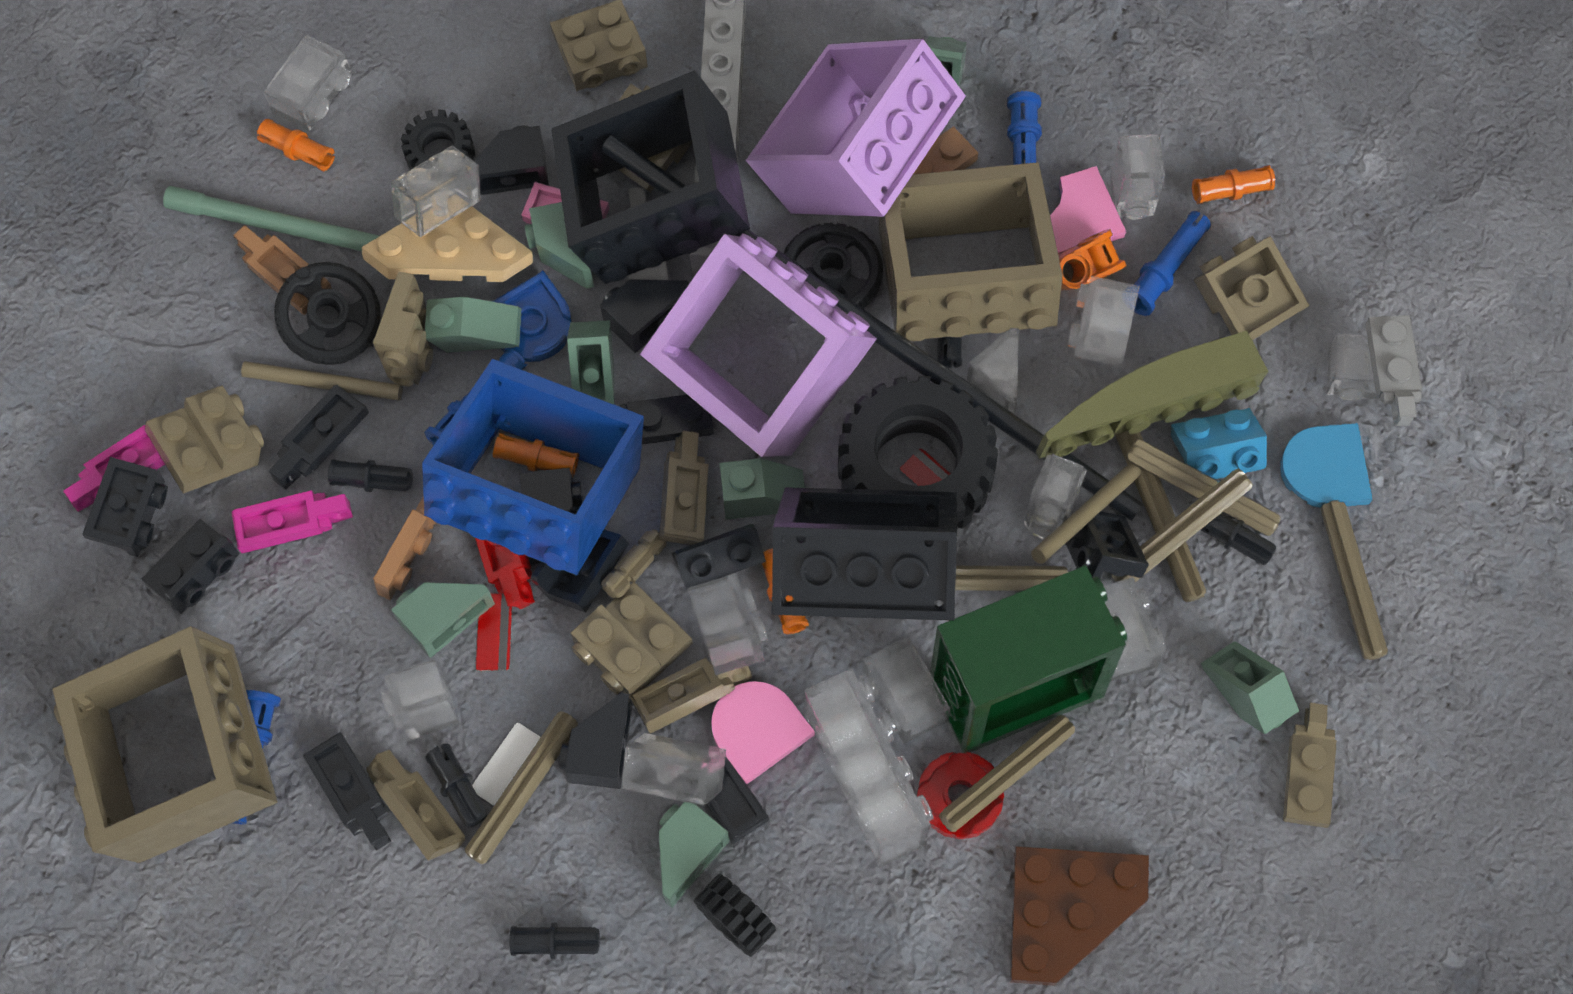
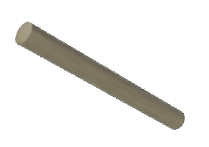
M248 361L243 362L241 369L242 377L330 390L337 384L347 393L400 401L403 387L400 384Z
M1129 463L1037 545L1031 551L1032 558L1039 564L1045 563L1141 475L1140 468L1134 463Z

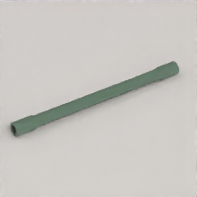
M171 185L167 187L163 198L164 207L167 209L197 216L206 215L362 251L361 247L380 236L214 198L201 192Z

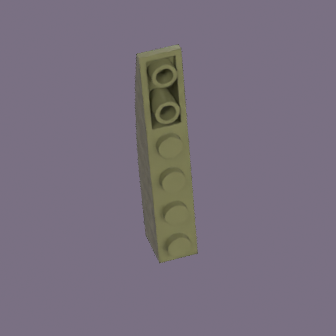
M1247 330L1175 352L1134 370L1107 385L1074 408L1045 433L1036 450V454L1039 459L1054 455L1056 458L1063 457L1072 453L1078 446L1091 443L1092 446H1098L1111 440L1114 435L1126 431L1129 434H1136L1157 421L1174 422L1185 416L1189 411L1198 408L1201 411H1208L1219 406L1224 400L1236 397L1237 400L1246 399L1259 390L1258 386L1269 371Z

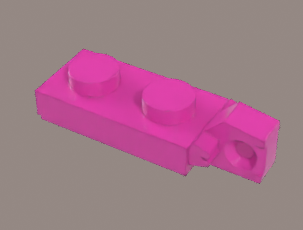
M145 425L83 464L85 469L78 474L80 480L63 491L78 512L94 503L110 457L156 470L165 465L145 432Z
M312 490L231 511L237 547L242 554L322 534L332 529L331 523L353 518L350 501L345 494L327 498L325 493L314 494Z

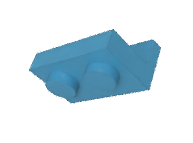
M1250 408L1231 410L1223 414L1204 418H1192L1185 422L1171 424V438L1180 452L1184 463L1213 479L1224 478L1238 468L1244 473L1266 468L1267 435Z

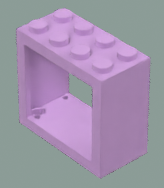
M924 39L828 44L750 153L746 162L791 214L884 217L966 95Z
M724 234L640 355L761 457L792 456L877 338L867 331L870 325L866 320L852 311L846 314L836 306L839 299L830 291L821 286L815 289L805 281L808 274L803 269L790 261L784 264L775 256L778 250L768 241L761 237H757L754 240L746 234H742L740 237ZM743 271L825 337L823 341L825 343L771 417L688 349Z

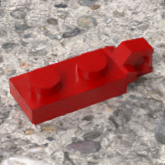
M475 538L488 582L495 585L498 593H504L507 606H513L522 610L535 603L531 585L527 581L531 579L532 575L529 558L526 555L515 554L508 548L491 541Z

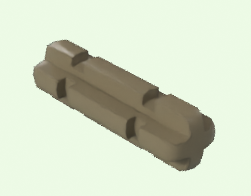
M655 529L646 531L638 540L639 545H634L614 567L615 572H610L602 581V589L610 597H622L630 588V582L634 583L654 561V554L658 556L666 547L667 541L659 540V531Z

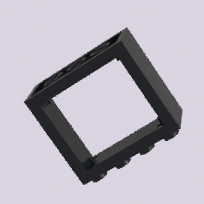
M695 70L551 129L568 247L605 284L621 281L628 275L647 268L657 267L663 262L683 254L694 253L699 248L720 241L724 234L735 236L750 229L728 112ZM614 135L644 157L649 158L692 141L699 182L603 219L596 178L624 167L601 151L602 146L609 136Z
M785 487L773 525L772 615L954 621L957 492ZM787 595L793 597V600L787 601L785 598ZM941 600L943 604L941 606L935 605V601Z

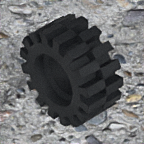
M438 109V116H433L432 110L425 111L427 118L423 120L418 114L413 118L415 126L408 123L405 127L407 134H402L401 137L402 151L410 172L413 171L414 176L419 181L423 177L425 184L432 185L433 180L437 179L438 186L445 185V178L449 177L452 183L457 182L456 174L459 172L464 177L466 175V165L470 166L474 161L473 156H475V147L466 122L463 118L459 120L458 115L453 112L447 118L446 111ZM447 139L453 143L452 149L444 155L434 157L424 153L426 145L434 140Z
M718 874L694 899V903L704 913L703 915L729 941L731 940L739 950L741 949L750 957L776 931L775 925L770 922L771 920L768 916L762 913L760 907L755 905L747 894H744L737 885H733L722 874Z

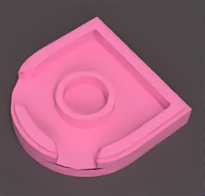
M757 681L736 685L731 693L720 698L714 708L711 721L713 738L717 748L724 753L746 784L750 783L815 735L813 728L782 690L771 684Z

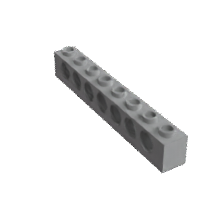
M706 0L701 79L728 112L738 163L746 0ZM695 163V179H694V183L699 182V176H698V171H697V165H696V163ZM719 241L699 248L696 252L690 254L692 277H695Z

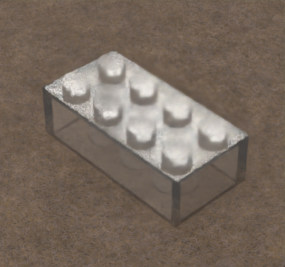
M851 668L805 689L804 711L807 721L815 731V737L880 868L925 847L929 830H931L929 821L934 818L923 795L916 797L909 781L914 780L906 759L903 755L896 757L890 742L894 741V737L884 717L877 719L871 704L875 700L867 681L864 678L858 680Z

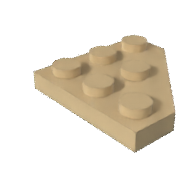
M454 192L361 247L363 259L386 278L396 280L398 271L409 274L429 275V279L434 281H462L464 275L486 276L487 282H504L533 263L532 251Z

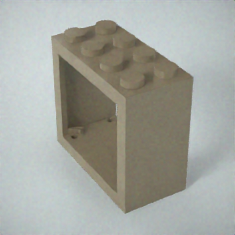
M1039 162L913 174L886 215L879 217V234L894 331L909 341H922L930 338H957L970 334L990 332L997 334L1011 330H1038L1057 326L1063 274ZM1029 227L1036 265L911 277L905 239Z
M190 626L52 689L56 702L54 714L58 723L62 726L66 742L64 755L72 766L76 782L74 795L78 804L82 807L86 822L84 828L85 839L93 852L141 863L278 803L232 644ZM187 675L215 780L135 815L108 710Z

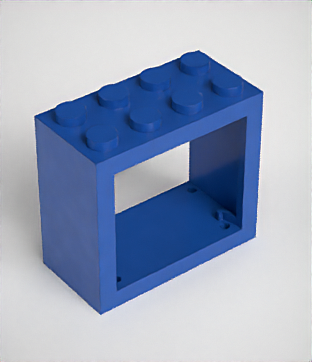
M492 359L422 462L424 516L431 518L438 524L450 525L468 532L477 539L488 540L506 547L515 554L526 555L544 562L553 569L564 570L578 575L640 469L644 416ZM499 429L532 442L535 439L545 442V446L571 453H579V460L603 468L576 514L471 474Z

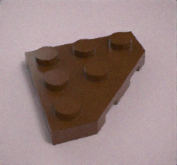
M1016 846L1014 853L1010 983L1055 986L1122 923L1139 910L1148 900L1149 855Z

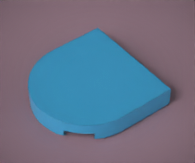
M1358 423L1307 428L1297 433L1288 442L1281 457L1280 473L1289 491L1292 490L1298 497L1307 501V504L1320 508L1322 505L1334 500L1344 502L1346 506L1369 505L1371 503L1372 493Z

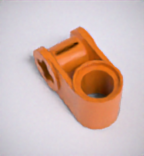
M1111 229L1096 233L1080 241L1078 245L1058 254L1062 274L1063 266L1066 262L1071 264L1074 271L1070 282L1063 275L1061 290L1082 288L1127 266L1125 260L1119 259L1110 239L1113 235Z

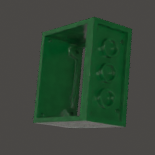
M1086 565L957 617L954 621H948L937 626L929 681L963 753L976 751L1105 696L1126 646L1127 633L1118 616L1112 617L1105 604L1108 598L1102 581L1097 576L1092 578Z

